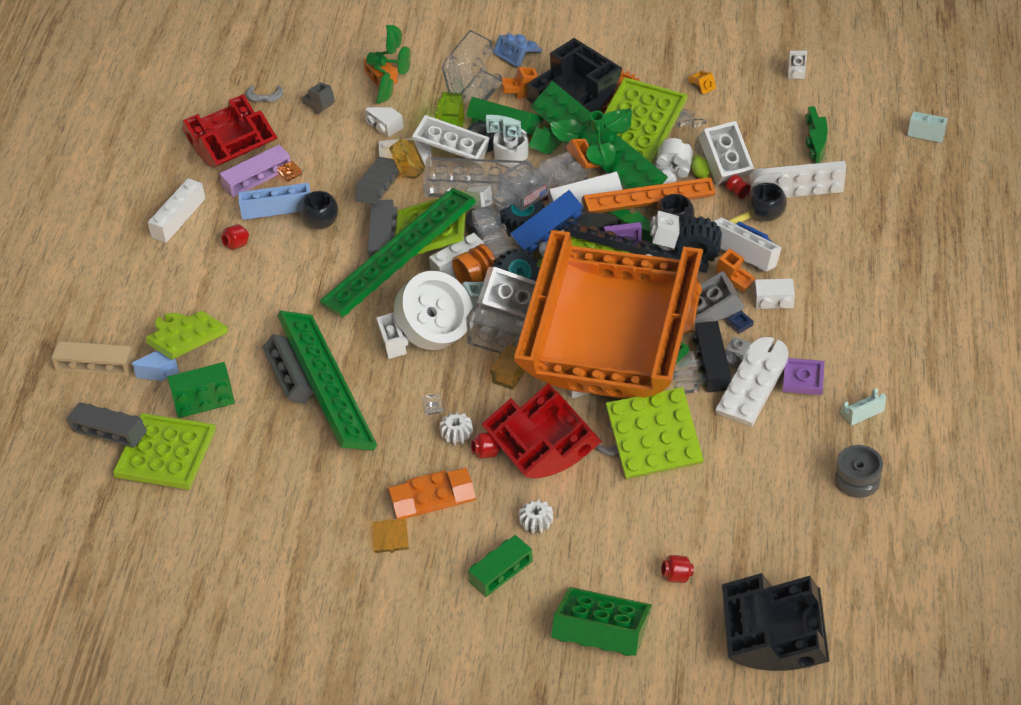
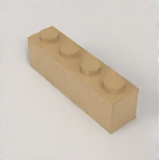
M58 341L52 360L56 371L129 376L135 357L132 346Z

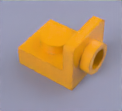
M701 70L688 77L689 83L699 86L701 94H706L716 89L713 73Z

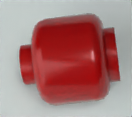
M240 224L225 228L221 235L223 245L230 250L244 247L249 238V232Z
M488 432L478 433L471 440V451L479 459L494 458L502 449Z
M669 555L666 560L662 561L661 574L668 582L686 583L689 577L693 576L694 565L690 563L687 556Z

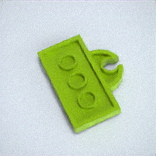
M199 311L189 317L179 313L164 314V321L161 317L156 319V332L146 336L145 343L173 360L226 334L228 327L204 311Z

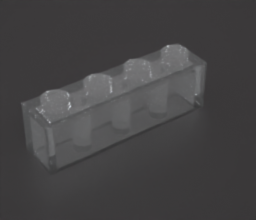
M493 205L472 210V223L479 238L490 249L495 259L511 249L515 250L511 236L507 235L506 226L504 223H501L500 214L498 211H495Z

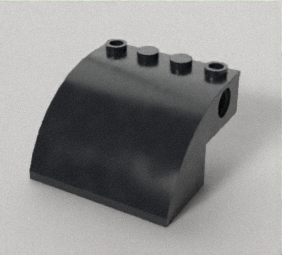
M573 38L550 52V69L527 83V100L534 103L553 81L591 113L593 111H600L615 90L622 67L576 38Z
M763 573L722 584L728 658L731 661L749 668L769 671L796 670L830 662L821 589L816 585L811 576L771 586Z

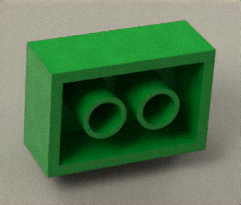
M225 362L167 376L178 419L235 404Z

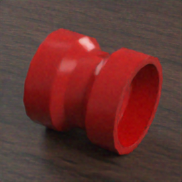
M733 175L726 184V188L730 192H734V195L739 199L745 198L751 191V185L743 181L739 175Z

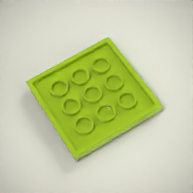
M439 198L398 210L395 236ZM466 212L456 222L447 227L443 233L433 239L429 245L419 251L418 254L464 241Z
M683 387L666 390L649 397L642 398L637 396L606 403L605 406L625 480L702 464L704 462Z
M141 413L140 418L143 420L147 432L134 448L125 446L114 469V478L190 490L215 434V424Z

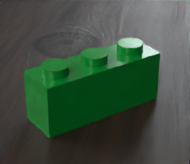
M516 535L506 539L498 548L490 551L481 561L474 563L468 570L469 583L485 597L489 596L533 562L532 549Z

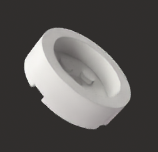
M426 271L413 277L400 289L394 302V316L398 328L402 329L407 336L406 338L411 343L426 350H441L456 342L467 332L472 322L473 308L467 291L459 281L443 272ZM431 308L435 316L430 317L427 314V309Z

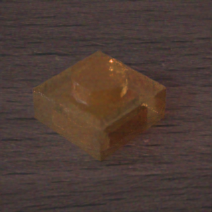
M293 161L278 167V173L287 182L302 175L301 168Z

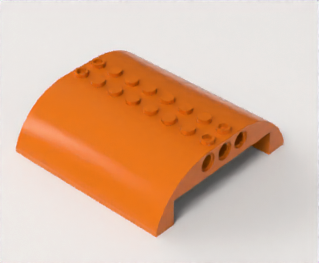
M551 230L514 361L535 378L571 391L618 398L637 396L644 398L663 392L672 382L703 249L683 247L681 259L679 260L572 246L570 232Z

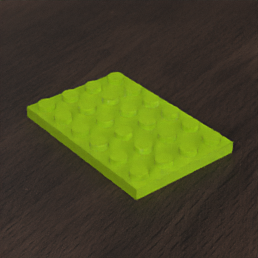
M624 77L604 115L616 110L632 109L630 129L625 133L617 135L654 164L658 148L669 136L688 99V95Z

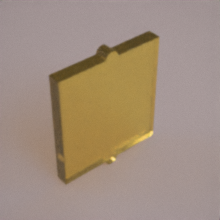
M406 518L373 522L375 553H393L394 551L409 550Z

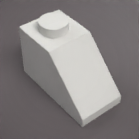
M491 185L469 187L465 192L474 197L476 201L471 209L486 210L493 203Z

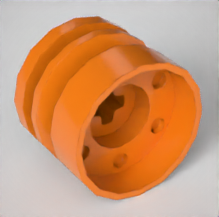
M479 244L475 248L469 249L468 253L463 252L453 257L452 267L461 284L464 282H484L488 267L494 264L495 257L486 245Z

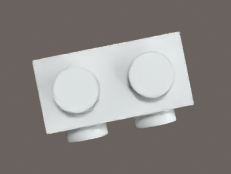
M394 313L376 317L379 333L388 359L407 354L405 346H408V340L406 335H402V329L398 328Z

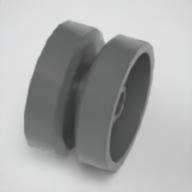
M851 445L843 449L838 456L835 475L838 488L848 496L857 498L868 497L874 494L880 486L883 469L882 457L869 446Z

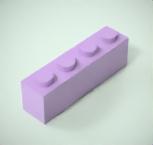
M277 145L219 174L222 187L233 198L238 195V192L247 191L292 169L290 155L280 145Z

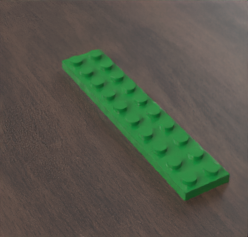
M553 81L530 106L549 124L565 119H573L580 123L581 130L586 124L587 119H590L591 114L590 111ZM588 125L581 136L578 135V139H586L589 147L591 145H598L597 132L593 131L590 125ZM603 126L600 130L601 144H612L615 148L616 156L611 165L601 167L608 174L617 172L621 185L626 189L660 185L666 181L668 177L609 127L605 128Z
M452 187L319 300L322 307L341 318L349 314L355 306L361 303L398 269L402 268L405 263L416 256L419 251L429 245L433 239L443 233L447 227L468 211L476 203L474 197Z
M280 310L277 317L340 447L374 451L377 443L313 315Z

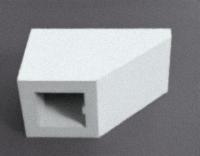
M807 51L788 52V79H805Z
M368 107L365 109V120L368 125L373 126L379 133L384 134L388 138L404 128L402 115L392 107Z

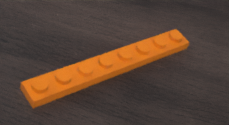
M711 177L583 195L581 200L587 214L590 212L602 213L657 205L663 197L670 194H681L689 200L712 197L716 194Z

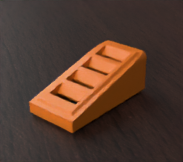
M571 139L566 148L584 169L599 168L598 165L591 163L587 159L586 151L589 145L586 139Z

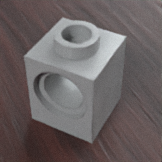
M737 337L732 338L725 350L729 367L739 368L751 346V342Z

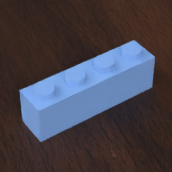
M309 183L238 192L242 220L300 212V204L303 198L311 193Z

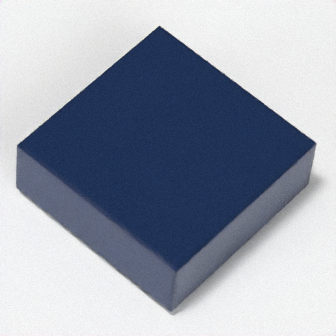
M742 310L727 318V324L738 334L752 327L754 323Z

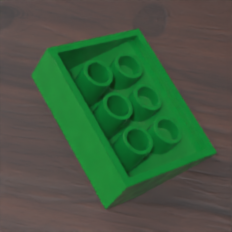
M569 587L554 613L551 638L558 639L561 642L578 643L584 647L592 646L603 651H615L625 656H636L642 643L652 604Z

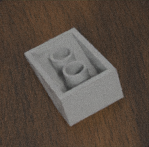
M724 271L701 284L702 292L699 296L695 323L729 318L745 308L736 289Z

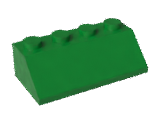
M471 97L466 114L475 123L486 122V115L510 117L521 121V129L530 135H533L536 127L539 128L544 121V118L539 115Z

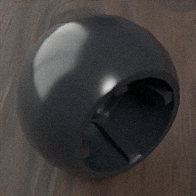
M768 182L761 183L750 191L747 199L748 209L752 216L760 221H773L784 213L787 206V197L783 189L778 185Z
M314 191L307 194L300 204L301 219L310 228H328L338 217L339 208L337 201L331 194L325 191Z
M670 194L663 197L655 211V216L658 211L679 216V223L681 221L684 222L686 218L691 219V217L695 216L692 202L681 194Z

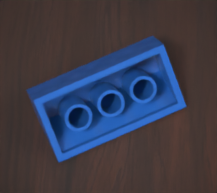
M570 190L566 191L511 233L512 243L517 248H520L521 251L525 249L529 253L534 252L538 248L537 245L539 243L548 241L551 230L561 231L564 229L566 221L569 222L571 219L576 220L582 215L583 206Z

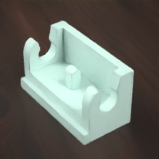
M913 112L910 119L908 136L942 143L948 118Z
M878 388L872 390V396L849 406L848 401L843 403L840 413L852 426L885 410L886 396L884 393L878 396Z

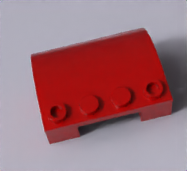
M244 94L228 100V107L201 118L199 114L184 119L182 126L184 134L196 153L210 167H217L278 138L262 111L254 112Z
M549 383L521 407L510 398L482 423V426L527 478H543L560 473L579 462L602 442L560 393Z

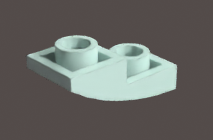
M486 115L487 132H504V137H521V121L505 116Z

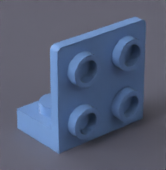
M507 33L506 35H499L493 53L512 65L520 67L525 52H541L542 48L538 47L536 42L528 41L526 36L522 34L513 35Z

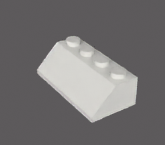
M427 115L423 117L412 136V139L479 163L484 159L489 143V137Z

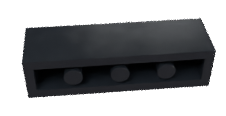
M718 321L695 323V331H692L693 343L696 342L695 354L696 357L699 356L700 358L698 359L699 371H703L701 374L702 385H706L707 393L726 391L731 383V374Z

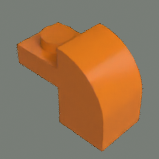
M518 67L515 78H499L498 84L503 93H514L517 99L528 96L527 83L537 78L538 74L533 67Z
M729 248L719 258L716 265V273L719 274L724 271L733 286L744 293L754 283L756 278L741 268L744 258Z

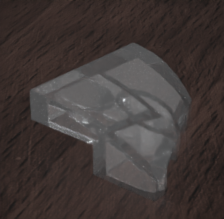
M683 108L675 125L681 127L690 124L694 128L706 124L707 119Z

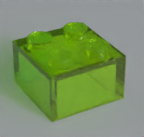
M442 92L441 99H438L437 103L438 110H435V119L463 128L465 121L463 93Z

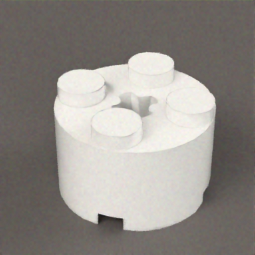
M521 129V137H504V132H496L494 134V158L496 161L508 165L510 168H515L528 158V137L523 129Z
M677 138L664 140L658 148L655 166L660 171L664 169L666 172L671 171L676 176V179L687 177L693 156L692 147L688 143H682V140Z

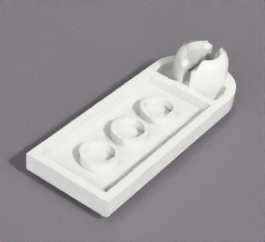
M845 161L766 169L758 168L750 175L751 187L753 189L758 184L766 182L774 183L783 189L786 197L843 192L846 163Z
M763 337L752 343L719 402L716 414L753 427L788 361V349L782 341L777 340L774 345V338Z

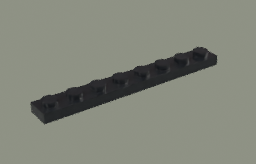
M566 221L564 225V232H570L572 237L634 254H650L656 257L681 259V250L673 251L666 246L660 245L658 247L652 245L649 241L643 240L640 242L630 236H618L615 232L600 231L594 226H582L576 221ZM702 256L698 271L707 273L709 267L708 260Z

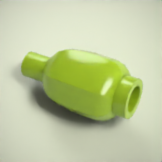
M701 155L694 156L691 163L694 175L699 179L709 178L710 167L707 160Z

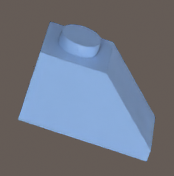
M155 351L132 362L136 378L163 381L168 379L167 376L179 373L176 359L171 360L159 351Z

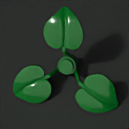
M386 25V51L369 52L366 57L368 65L374 66V69L384 74L380 81L376 100L377 104L389 100L394 88L393 79H390V74L380 67L385 66L386 62L398 63V73L406 74L411 64V50L406 46L400 49L398 60L386 59L384 54L392 55L396 53L397 48L401 46L402 32L394 25Z
M632 109L616 110L605 115L601 111H593L582 130L580 123L573 119L551 122L550 126L553 135L559 141L569 143L571 139H578V135L581 136L588 125H590V128L597 132L598 145H591L587 149V159L595 165L607 167L614 162L616 151L610 143L601 144L600 130L604 126L605 128L609 127L617 134L625 133L631 127Z

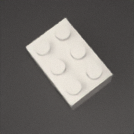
M736 121L706 128L702 131L698 138L716 185L728 182L733 175L745 178L751 174L754 167Z
M488 267L477 303L525 320L536 281L496 267Z

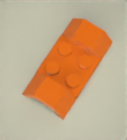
M467 467L450 472L443 470L406 480V483L387 488L397 521L476 500Z

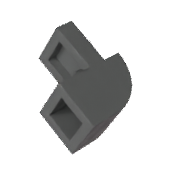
M321 82L309 89L308 94L301 98L302 103L313 107L316 114L323 112L333 105L335 101L331 86Z

